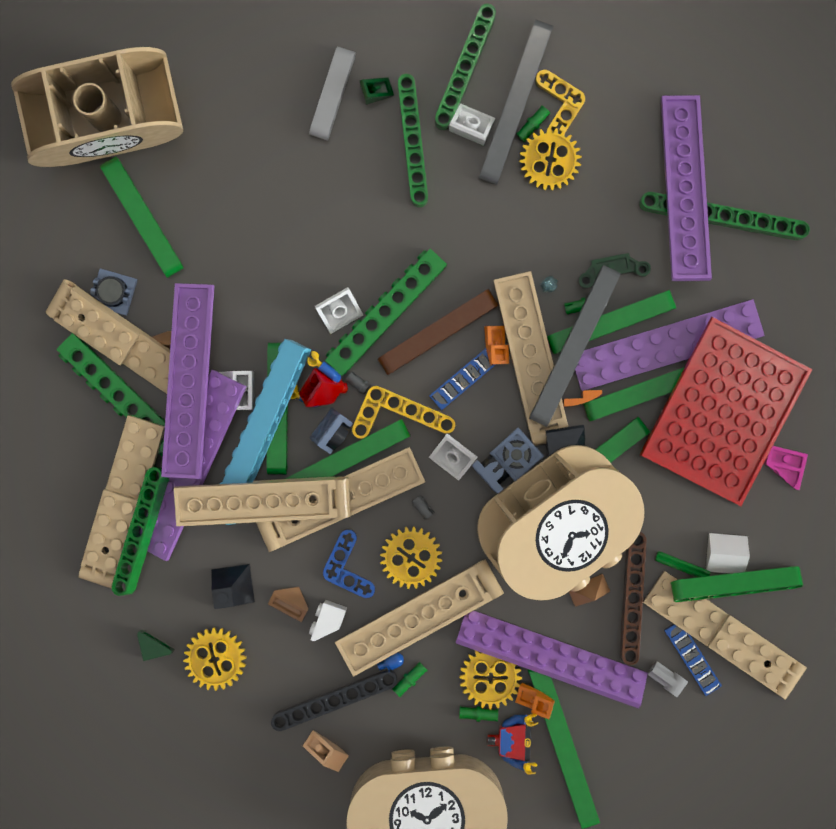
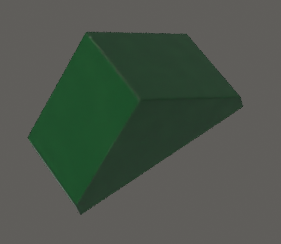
M389 77L360 80V87L366 105L394 96Z
M140 630L137 634L143 661L170 655L175 650L144 630Z

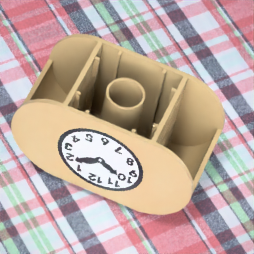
M135 47L30 70L17 76L11 82L28 154V163L34 166L57 167L79 164L154 147L169 142L183 133L167 55L161 49Z
M571 445L556 451L490 499L479 516L478 538L487 557L510 588L516 593L533 600L555 599L569 591L576 592L583 589L590 581L589 576L600 568H610L621 560V553L634 543L641 531L644 521V503L634 483L613 467L600 452L587 446Z
M449 746L431 748L430 757L415 758L414 750L391 752V760L382 761L371 766L360 776L352 791L347 814V829H507L508 820L503 791L495 773L477 758L463 754L454 755L453 747Z

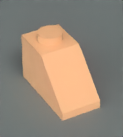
M314 730L303 745L323 766L339 772L349 756L338 745Z

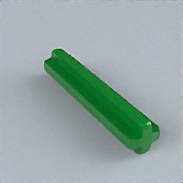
M658 551L655 556V561L697 578L710 576V571Z

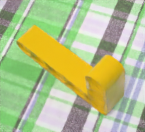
M373 386L366 394L354 422L352 432L359 439L367 437L381 407L445 434L451 433L455 429V421L445 414L379 386ZM373 390L381 391L382 396L379 400L371 398ZM392 397H396L399 400V405L396 408H391L388 404L389 399ZM407 406H416V414L408 415L406 413ZM367 407H371L374 410V415L371 418H366L363 415V411ZM427 412L434 414L435 419L431 423L424 421L423 417ZM444 420H450L452 423V428L448 431L441 427V423ZM358 425L366 427V433L362 436L356 433Z

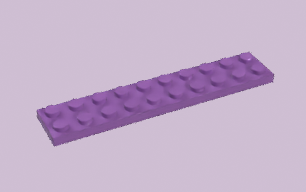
M700 95L662 96L661 113L671 281H710L712 273Z
M175 283L161 477L201 479L214 285Z
M754 299L584 350L575 369L580 390L584 391L689 359L711 317L754 339L765 336Z
M211 370L208 377L201 479L169 478L147 550L164 561H169L184 527L176 526L174 487L203 485L247 387L215 370Z
M472 611L463 617L456 644L636 708L641 706L648 675L647 672L476 611Z

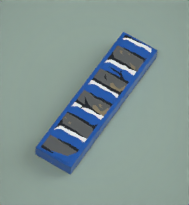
M485 348L430 395V398L441 411L496 365H490L487 349Z
M675 624L664 630L704 695L707 696L722 686L691 635Z

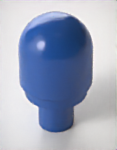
M397 652L384 659V661L377 663L378 669H396L402 666L404 658L402 654Z

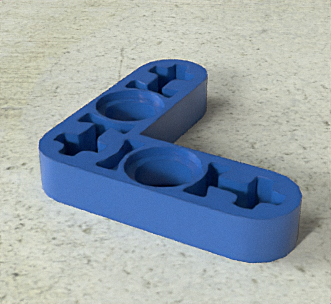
M344 530L340 534L326 563L323 576L327 581L363 598H370L375 592L374 584L344 569L357 540V535L353 530ZM351 533L353 542L349 541L346 546L350 547L349 551L344 547L338 546L339 543L343 545L345 542L343 535ZM337 550L345 552L344 560H336L334 555ZM330 561L341 564V568L337 566L335 569L337 576L329 578V573L326 571L327 569L331 570L334 565L330 564ZM350 575L354 578L355 582L352 586L344 584L346 576ZM358 579L362 580L360 583L362 586L369 584L372 592L364 594L363 589L359 587L358 591L354 590Z

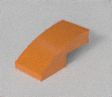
M484 326L485 343L490 365L509 364V345H505L504 326Z
M602 390L581 391V398L562 399L563 406H576L591 401L600 396Z
M521 683L515 701V703L531 708V713L546 719H550L555 702L543 692L524 683Z

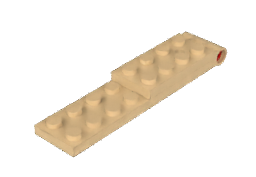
M529 271L495 279L493 282L531 442L538 446L546 444L545 430L568 427L562 398L547 427L529 419L554 366L532 273Z
M64 279L49 304L46 314L118 365L124 364L167 394L170 349L86 293L72 281Z
M131 415L127 416L106 489L103 490L83 556L79 578L108 588L112 587L147 470L155 465L165 426ZM105 547L109 549L108 553L105 551Z
M410 447L344 476L349 477L351 515L425 483ZM312 495L309 499L315 500L316 497ZM345 518L298 520L297 523H293L292 520L256 522L268 551L271 552Z
M349 477L259 480L252 483L174 487L176 526L348 518L351 516ZM313 495L316 499L310 500L309 497Z
M486 559L337 640L335 644L354 677L504 594ZM461 590L466 591V595L464 597H461L459 595V592Z
M663 571L643 603L786 700L807 667L707 599L674 602L670 582L677 579ZM768 660L769 665L765 667L764 662Z

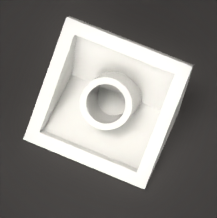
M460 103L450 122L449 131L484 146L495 118Z
M348 287L315 306L330 334L363 316Z
M446 434L429 458L457 480H460L477 459V456Z
M709 533L706 570L731 574L745 572L750 558L748 536Z

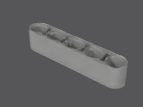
M337 46L309 135L328 141L356 52Z

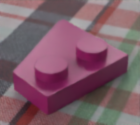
M772 446L765 460V465L795 490H800L808 454Z

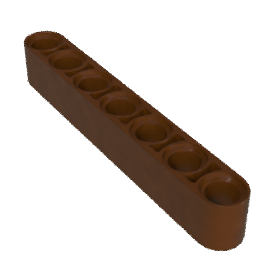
M487 289L388 351L377 360L386 374L390 375L490 312L499 304L490 290Z
M642 532L639 533L641 543L638 545L632 544L626 549L620 658L627 665L636 664L640 656L647 543L646 536ZM634 554L640 556V561L637 564H632L631 557ZM633 573H637L639 576V580L636 583H631L629 579ZM635 592L638 595V599L636 602L631 603L628 597L631 593ZM630 612H635L637 615L633 622L627 620ZM630 631L635 632L634 640L627 641L626 634ZM633 651V659L626 660L625 653Z

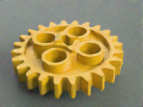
M547 128V132L544 134L542 129H540L539 136L533 133V140L527 138L528 146L522 145L526 152H520L522 156H525L524 159L519 161L520 163H525L521 170L528 171L524 176L532 177L530 183L535 180L537 181V188L540 184H543L544 190H546L548 185H550L551 190H554V185L557 184L558 188L561 189L562 182L568 185V178L574 180L572 173H579L575 166H581L580 163L576 162L577 159L582 158V156L576 155L580 148H574L577 141H569L572 135L564 137V130L558 134V128H555L553 133H551L550 128ZM541 142H545L548 145L546 153L538 151V145ZM555 142L553 157L556 160L551 162L549 176H546L548 161L545 160V157L550 155L551 144ZM559 146H565L567 149V153L563 157H559L556 153ZM538 161L544 163V170L542 172L534 170V164ZM555 165L563 167V173L559 176L553 174V167Z
M413 526L412 531L409 532L408 528L405 527L404 533L400 529H398L397 536L391 533L392 541L389 539L385 540L389 545L382 546L386 553L380 554V556L385 557V560L380 563L386 564L383 572H390L387 578L393 576V584L400 581V587L406 583L407 589L410 588L411 584H414L415 589H417L418 583H421L423 587L425 586L424 580L432 582L430 575L437 576L434 570L441 569L436 564L437 562H442V559L437 558L438 555L442 554V551H436L440 544H433L436 538L429 539L430 532L424 535L422 534L423 528L416 532V528ZM406 539L414 541L415 545L412 549L404 547L403 543ZM397 547L402 548L410 555L415 553V559L426 567L422 568L414 561L408 562V557L398 551ZM423 550H427L430 553V558L426 561L421 560L419 557V553ZM395 555L403 557L401 565L393 563L392 558ZM409 567H418V575L411 576L408 573Z
M213 627L211 633L208 629H205V635L201 632L197 633L199 639L191 638L194 644H187L190 651H185L184 654L188 655L189 658L184 659L183 662L189 663L185 670H191L188 677L195 676L193 683L199 680L200 688L207 684V690L214 686V690L217 691L219 685L224 690L226 683L229 686L233 685L231 679L239 680L236 674H243L240 667H245L246 664L241 662V660L246 659L247 656L241 655L245 648H239L242 641L235 642L237 635L231 638L230 630L223 634V628L218 633L216 628ZM210 642L213 645L215 657H219L217 665L219 667V670L221 671V675H218L216 662L211 661V658L213 657V652L209 646ZM223 642L226 645V651H219L217 643ZM199 648L207 650V657L203 658L199 655ZM223 661H230L232 668L225 670L222 666ZM206 666L213 669L214 673L212 676L205 674L204 668Z
M476 650L475 656L468 654L470 661H463L467 667L460 668L465 674L459 675L460 679L465 680L460 683V686L467 687L463 693H470L468 700L475 698L474 705L480 701L481 708L488 704L489 709L492 708L493 704L499 708L500 702L506 706L507 698L513 701L511 694H518L515 687L521 685L517 682V680L522 679V676L517 675L521 668H515L516 665L482 652L479 653ZM478 663L486 664L487 667L484 672L476 670ZM498 663L505 664L506 668L503 672L495 670V666ZM489 673H493L495 677L508 676L507 679L493 678L492 682H489L488 678L474 679L473 677L474 675L489 676ZM484 682L486 689L480 692L476 690V684ZM499 682L505 684V689L501 692L495 690V685Z

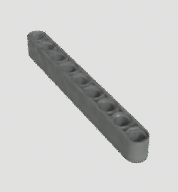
M538 20L534 22L479 177L481 180L495 185L498 184L553 29L552 25Z
M605 265L601 267L529 419L545 427L550 423L621 275L620 272Z

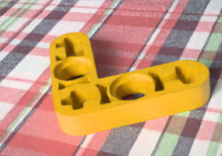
M541 70L536 76L537 86L563 102L548 128L550 130L551 128L555 129L560 122L567 126L564 127L562 125L559 132L561 133L564 130L566 133L585 102V95L582 91L552 72ZM545 75H547V80L551 83L553 79L556 81L553 84L552 89L548 88L550 86V83L546 81L544 83H541L540 76L544 77ZM561 84L566 88V91L563 94H558L555 91V87ZM568 91H572L570 95L573 97H576L577 95L580 96L579 100L581 101V103L577 102L576 104H574L573 98L570 96H568V99H566L565 97L567 96ZM562 111H569L571 119L563 120L561 118Z

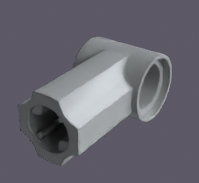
M658 661L648 671V675L662 684L663 688L675 697L679 696L688 683L676 672L673 673Z

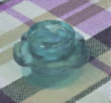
M552 275L547 277L540 284L544 289L543 292L548 291L551 293L558 286L556 284L558 279H554Z

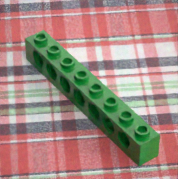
M431 248L428 251L424 250L417 257L419 261L415 265L411 264L404 271L406 275L402 279L397 278L391 285L393 289L389 293L385 291L378 300L380 302L376 307L372 305L365 312L367 316L362 321L359 319L352 326L354 330L349 335L346 333L338 341L340 345L336 349L332 347L327 352L325 361L342 377L447 267V263ZM422 265H426L430 271L428 274L422 275L419 272V268ZM413 279L417 285L415 288L409 289L405 285L406 281ZM401 293L404 298L402 302L396 303L392 299L393 295ZM382 307L390 309L388 316L383 317L380 315L379 311ZM369 321L377 323L375 330L370 331L366 328ZM358 334L364 337V342L360 345L353 342V338ZM344 348L351 351V355L347 359L340 356V352Z
M72 333L56 349L60 353L58 356L65 363L70 362L74 366L72 370L80 377L83 375L87 379L86 384L93 390L96 388L101 393L99 396L106 403L110 401L115 406L113 410L121 417L124 415L127 418L128 415H131L129 412L130 406L135 404L138 411L135 415L131 416L143 420L148 417L152 423L165 426V420L82 339ZM81 351L83 358L77 362L74 356L77 352ZM91 365L96 366V373L90 375L88 372V368ZM105 378L110 380L108 388H103L102 381ZM122 391L124 398L118 402L115 395L117 392ZM164 440L161 442L158 454L162 457Z

